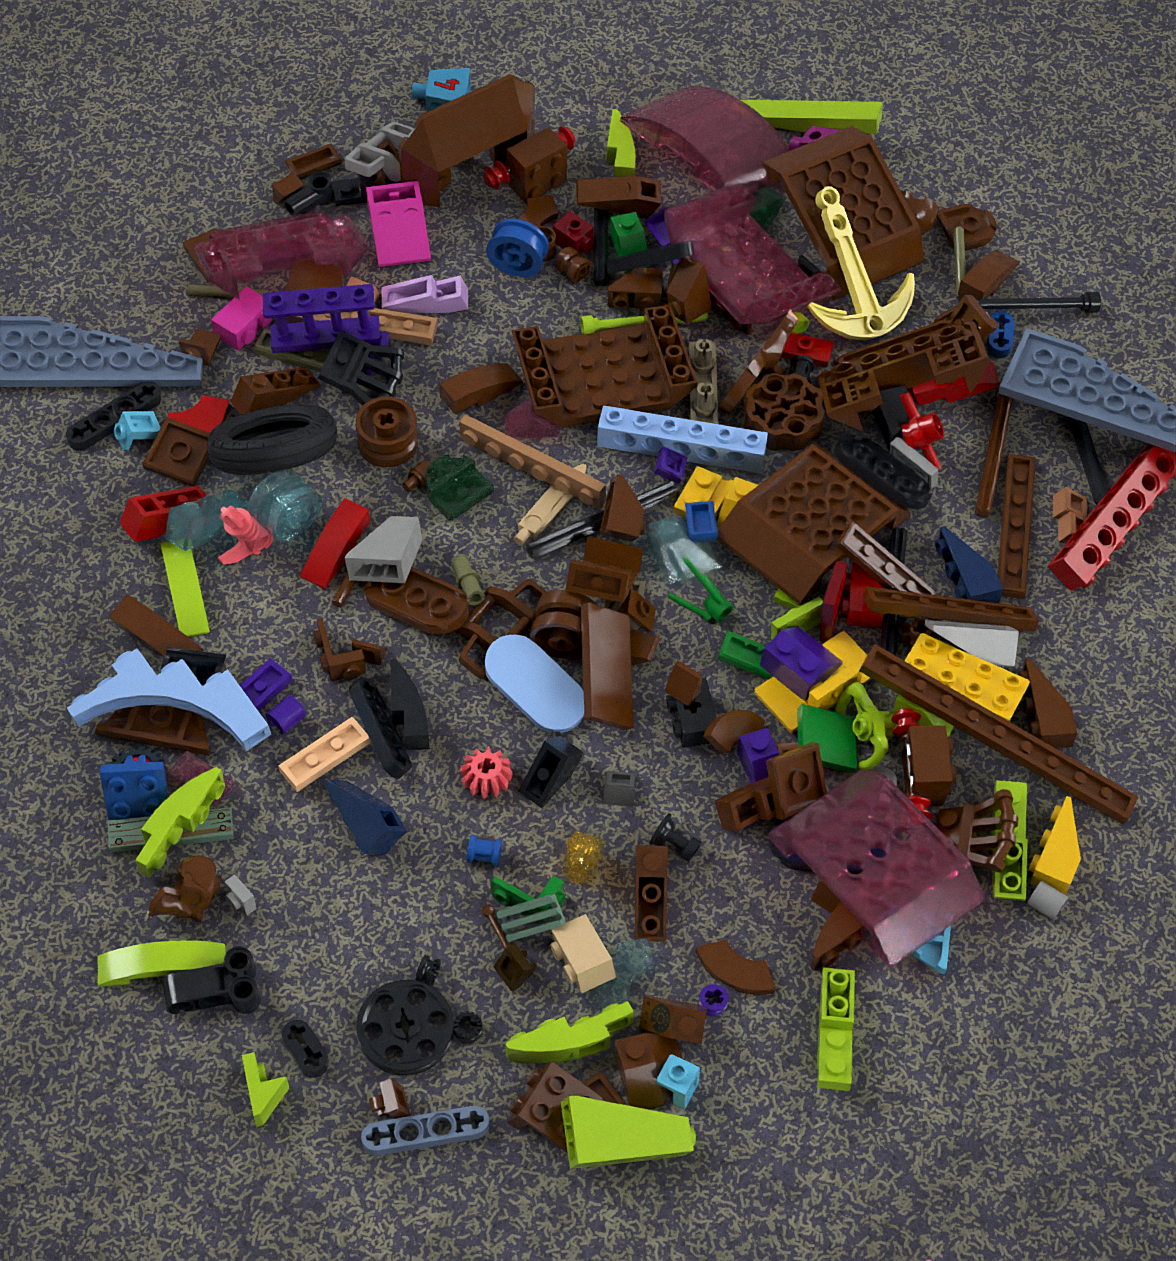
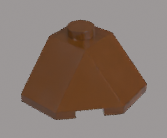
M691 256L684 257L670 269L667 287L668 303L671 305L675 318L680 319L686 324L712 309L706 266Z
M643 1033L615 1040L614 1057L629 1106L648 1110L664 1106L671 1091L658 1085L657 1077L669 1055H675L683 1059L677 1039Z

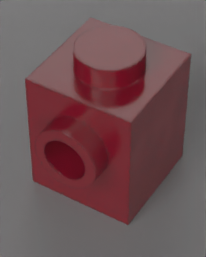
M571 211L553 225L552 229L556 233L555 244L560 248L564 249L570 246L578 252V256L592 248L594 244V227Z

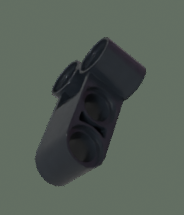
M236 946L226 953L224 963L176 972L165 976L162 982L166 1011L171 1014H179L180 1010L190 1012L227 1004H233L234 1009L242 1014H250L257 1010L261 1004V996L254 980L256 966L251 952L245 947ZM239 963H247L242 969H234ZM242 992H252L247 998H238Z

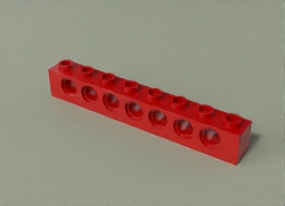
M1147 443L1047 567L1069 590H1074L1078 587L1086 588L1096 579L1094 574L1111 560L1109 555L1120 548L1126 541L1124 536L1140 524L1138 520L1140 516L1147 513L1155 504L1153 500L1167 490L1169 487L1167 482L1176 476V452Z

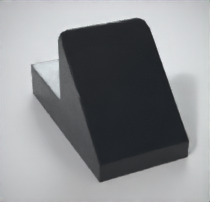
M357 173L358 178L332 181L336 206L367 203L366 187L374 186L373 183L377 179V174L366 177Z

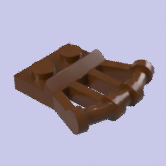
M1007 789L999 790L994 794L993 798L977 805L965 803L963 807L939 809L931 863L936 868L974 865L1001 873L1005 867L1004 860L1010 848L1016 844L1014 828L1018 826L1019 820L1012 807L1013 796L1011 791ZM997 810H1001L1002 814L1000 817L982 818ZM1001 830L997 836L977 837L978 832ZM996 849L993 856L989 857L975 854V851Z

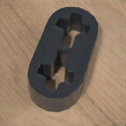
M302 1020L288 1022L282 1030V1038L286 1049L305 1076L310 1078L322 1076L328 1068L329 1061L320 1041L306 1022ZM292 1031L304 1032L302 1034L304 1045L301 1046L295 1038L290 1040L292 1038ZM310 1051L315 1059L321 1057L319 1059V1066L307 1065V1052Z

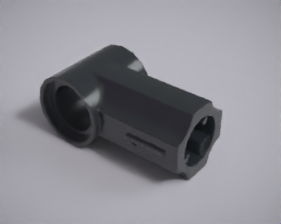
M326 172L313 173L308 179V184L283 199L284 207L293 218L298 219L318 205L330 204L334 199L331 177Z

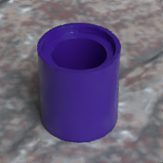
M288 695L265 715L269 724L280 729L279 733L283 735L306 716V712L297 699Z

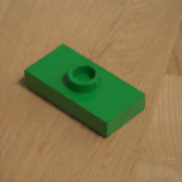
M728 630L724 636L717 659L766 679L773 677L760 666L763 650L766 645Z

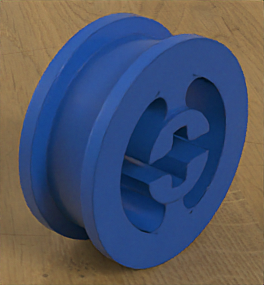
M506 219L500 221L495 226L492 238L487 244L486 253L490 262L500 271L524 278L531 277L540 271L543 259L549 250V242L544 233L533 224L519 219Z

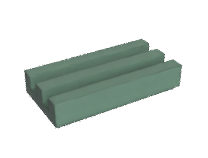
M555 893L500 909L496 913L498 919L501 918L503 921L501 924L502 929L507 931L505 936L507 942L558 928L566 923ZM551 904L552 907L551 909L514 920L510 918V915ZM554 915L556 917V919L525 927L519 930H515L514 928L523 924L534 922Z

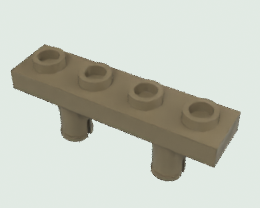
M703 339L697 342L689 341L688 356L698 382L697 387L689 393L690 420L719 425L716 342H711L707 339L705 342H703Z

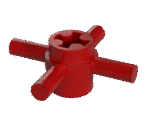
M906 392L900 395L910 422L902 425L906 444L913 449H922L925 458L937 467L938 470L942 469L932 446L933 442L944 438V429L940 418L935 412L921 417L911 393Z

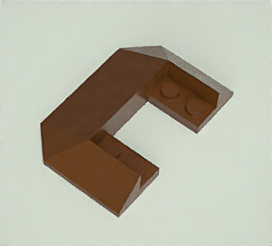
M509 74L420 115L414 123L416 129L409 138L404 137L398 145L401 183L418 181L423 205L440 207V191L451 184L452 166L488 149L489 158L493 162L507 160L508 148L535 134L534 84L529 81H521L516 76Z
M941 320L840 355L834 361L836 366L831 371L824 370L818 375L828 417L863 431L858 412L871 411L878 405L883 404L880 391L900 386L910 389L913 386L936 380L937 385L942 383L949 384L964 376L971 395L990 361L975 322L965 321L963 325H954L953 320Z

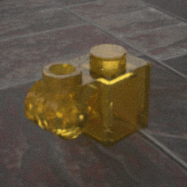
M575 830L573 836L567 840L568 850L563 860V875L567 876L574 883L582 884L587 882L592 884L604 853V839Z

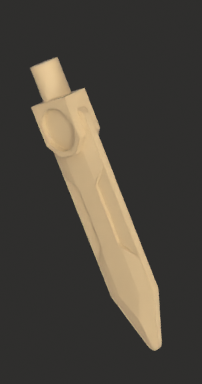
M586 464L574 467V469L585 474ZM551 485L518 523L519 532L514 537V542L522 546L529 537L535 540L570 501L573 495L563 493Z

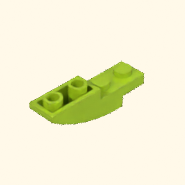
M215 767L188 781L171 794L150 816L141 829L146 844L136 858L140 874L151 878L154 871L160 870L164 865L168 849L172 844L175 845L179 841L183 828L194 832L198 824L202 825L205 822L210 811V805L214 799L218 800L225 789L221 769Z
M996 780L994 794L1002 789L1011 791L1013 796L1012 807L1019 820L1018 826L1014 828L1016 844L1010 848L1004 860V869L1001 873L992 871L993 897L1025 901L1028 839H1026L1027 783ZM1001 810L995 811L992 817H1000L1002 814ZM1001 830L992 831V836H997Z
M823 968L817 1049V1088L850 1091L854 970Z
M627 1001L620 1005L618 1003L611 1004L604 1008L602 1013L594 1017H582L572 1027L568 1025L565 1017L557 1020L548 1019L531 1032H519L513 1035L505 1043L506 1056L508 1060L516 1062L555 1063L596 1054L610 1048V1034L633 1024L634 1011Z

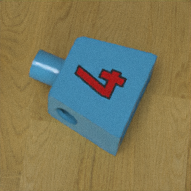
M470 68L429 71L427 84L413 83L412 98L425 99L426 112L470 93Z

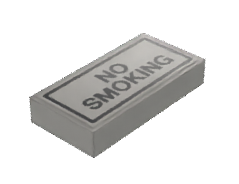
M896 437L890 443V454L922 477L928 483L930 489L938 484L937 467L912 447L908 446L901 438Z

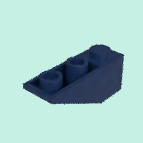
M945 526L940 527L938 539L935 540V548L937 554L943 556L945 560L947 577L953 579L955 583L956 598L999 603L1003 587L993 565Z
M326 779L323 782L331 800L336 804L343 816L344 823L355 837L357 846L364 854H386L407 832L394 808L348 781Z

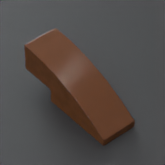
M999 250L992 251L983 257L963 277L960 282L958 295L961 297L973 295L976 300L987 299L990 295L993 296L1020 261Z
M508 363L480 366L440 382V398L456 415L474 404L479 408L522 384L523 380Z
M128 594L124 596L109 616L115 626L136 638L142 645L162 658L166 654L167 647L204 651L196 642Z
M769 777L748 784L715 800L722 829L740 831L759 819L769 820L776 816Z

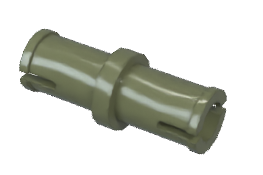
M458 554L451 559V566L456 573L458 587L464 591L470 605H479L484 601L485 598L483 596L485 594L479 585L478 573L472 569L467 555Z

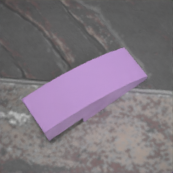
M429 275L382 287V309L403 313H450L468 309V288L461 275L440 281H435L433 276Z

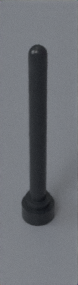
M1098 291L1086 292L1080 297L977 299V302L984 310L1080 308L1085 310L1086 313H1098L1101 308V296Z

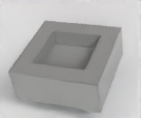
M235 874L225 881L227 890L225 898L235 911L240 908L247 916L257 909L254 895Z

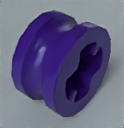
M717 984L705 986L700 993L699 1005L708 1006L706 1015L718 1016L726 1010L728 1003L727 991ZM719 996V1003L721 1004L714 1003L712 1006L708 1004V997Z

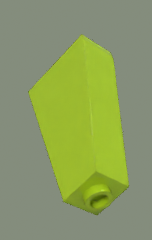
M569 1096L561 1102L570 1169L680 1157L694 1151L693 1146L696 1144V1134L694 1128L690 1126L689 1117L580 1096Z

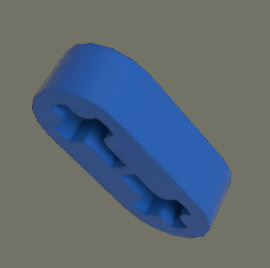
M998 311L993 313L991 318L997 323L1003 322L1004 329L999 330L998 323V328L995 332L990 333L988 336L987 348L992 356L1005 358L1011 353L1013 346L1014 319L1009 313ZM998 339L1002 340L1003 347H998Z

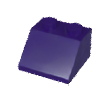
M799 626L783 629L764 647L760 666L803 701H806L809 698L810 689L820 681L824 683L842 665L843 661Z

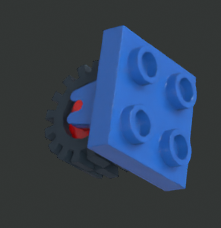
M139 746V749L134 751V747L128 748V753L122 750L119 752V757L115 755L112 758V762L107 765H101L100 777L108 820L150 817L169 797L165 761L158 750L154 752V748L149 747L145 751L144 746Z

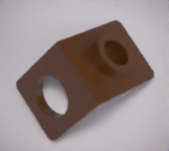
M196 329L191 341L180 339L181 353L203 358V364L209 366L220 343L221 335Z
M631 589L624 603L621 604L616 612L628 615L648 632L653 630L656 608L635 590ZM606 599L604 608L611 610L617 601Z

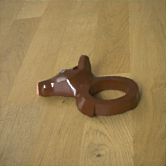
M791 310L742 373L718 408L730 414L761 371L766 374L778 373L784 375V371L777 362L785 349L789 335L798 321V318Z

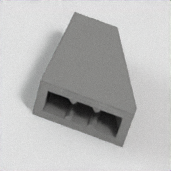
M390 516L349 551L345 556L349 580L405 583L422 542L419 518Z

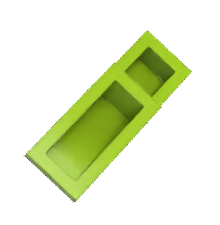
M613 109L607 143L606 163L615 164L614 177L635 176L636 155L631 131L617 109Z

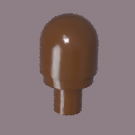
M422 461L408 473L409 479L402 483L403 488L410 492L417 486L419 489L426 487L437 476L435 464L430 461Z

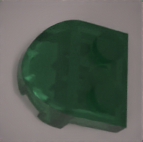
M449 454L443 455L435 459L427 468L426 492L428 499L450 522L494 492V485L476 469L475 461L468 456L463 455V458H451Z

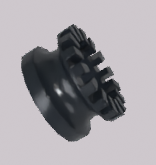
M425 954L419 964L415 980L420 982L426 981L428 985L433 986L437 978L434 974L438 975L439 972L437 971L440 970L441 960L436 958L432 961L430 956Z
M469 1011L461 1012L460 1015L456 1016L453 1026L455 1037L463 1043L476 1042L482 1035L481 1017L479 1018L478 1014ZM466 1021H470L472 1026H477L474 1033L471 1032V1034H466L465 1030H460L459 1027Z

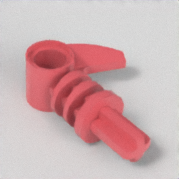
M231 505L227 508L223 506L220 509L222 512L220 519L224 521L225 530L239 540L234 547L218 557V560L223 565L236 563L252 553L258 555L261 553V549L264 547L267 549L271 545L273 536L247 510L234 508Z

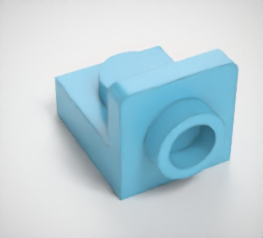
M153 411L122 412L118 423L115 425L114 434L116 439L119 440L122 449L129 450L133 440L155 439L160 430V425Z
M669 1055L657 1077V1084L672 1091L673 1104L685 1110L699 1084L700 1067L675 1055Z

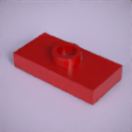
M791 332L781 357L791 359L795 355H807L814 360V365L827 368L834 342Z

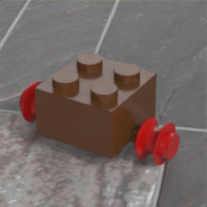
M560 126L557 134L547 127L508 148L506 165L500 161H495L493 169L490 166L484 167V182L488 187H492L495 190L500 189V182L508 185L525 203L528 198L542 196L546 191L554 187H560L567 181V149L572 150L574 148L575 136L573 132L564 126Z
M904 708L898 710L891 717L892 723L898 725L893 728V735L902 738L904 741L901 754L906 799L900 802V807L907 810V812L902 814L901 820L908 823L909 826L918 827L925 825L926 821L932 818V813L925 810V808L929 806H944L947 795H951L952 783L956 782V766L950 763V755L953 754L952 737H947L946 725L921 726L916 724L921 720V714L911 708Z

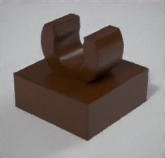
M392 1078L380 1082L382 1094L369 1099L372 1112L377 1111L378 1116L389 1114L394 1119L411 1116L404 1087Z

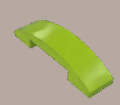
M189 538L160 543L179 630L188 637L210 633Z
M162 941L138 944L106 952L97 956L98 987L131 984L130 979L167 976L176 972L224 963L226 945L208 941Z

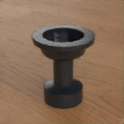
M668 813L656 829L649 844L663 845L668 841L682 850L681 858L690 862L702 841L696 837L687 840L675 832V823L671 819L672 815Z

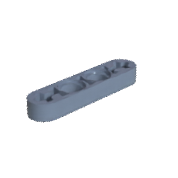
M468 1106L373 1122L368 1124L361 1133L362 1146L368 1154L379 1156L474 1140L483 1137L488 1132L489 1116L482 1107ZM471 1116H477L478 1121H483L479 1123V1128L473 1129L471 1124L465 1123L470 1122ZM455 1118H460V1124H465L461 1125L462 1132L457 1133ZM439 1121H446L451 1125V1130L447 1135L439 1136L432 1130L434 1124ZM407 1126L415 1127L419 1132L417 1138L413 1141L403 1140L400 1137V1132L403 1128ZM389 1129H394L396 1141L394 1144H391V1137H388L390 1136ZM379 1132L380 1137H388L381 1139L378 1146H374L373 1141H367L372 1139V1133Z

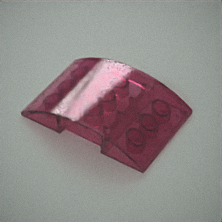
M690 86L683 88L620 118V122L657 148L665 144L696 167L694 176L731 204L771 184L761 165L762 162L790 151L776 130L757 111L740 99L710 87Z

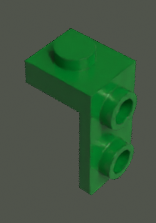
M496 876L490 881L491 894L502 905L507 906L511 904L514 906L535 899ZM552 876L538 898L555 893L561 908L566 897L564 895V881ZM547 904L520 913L523 916L551 909L552 907L551 904ZM547 918L540 919L539 921L545 922Z

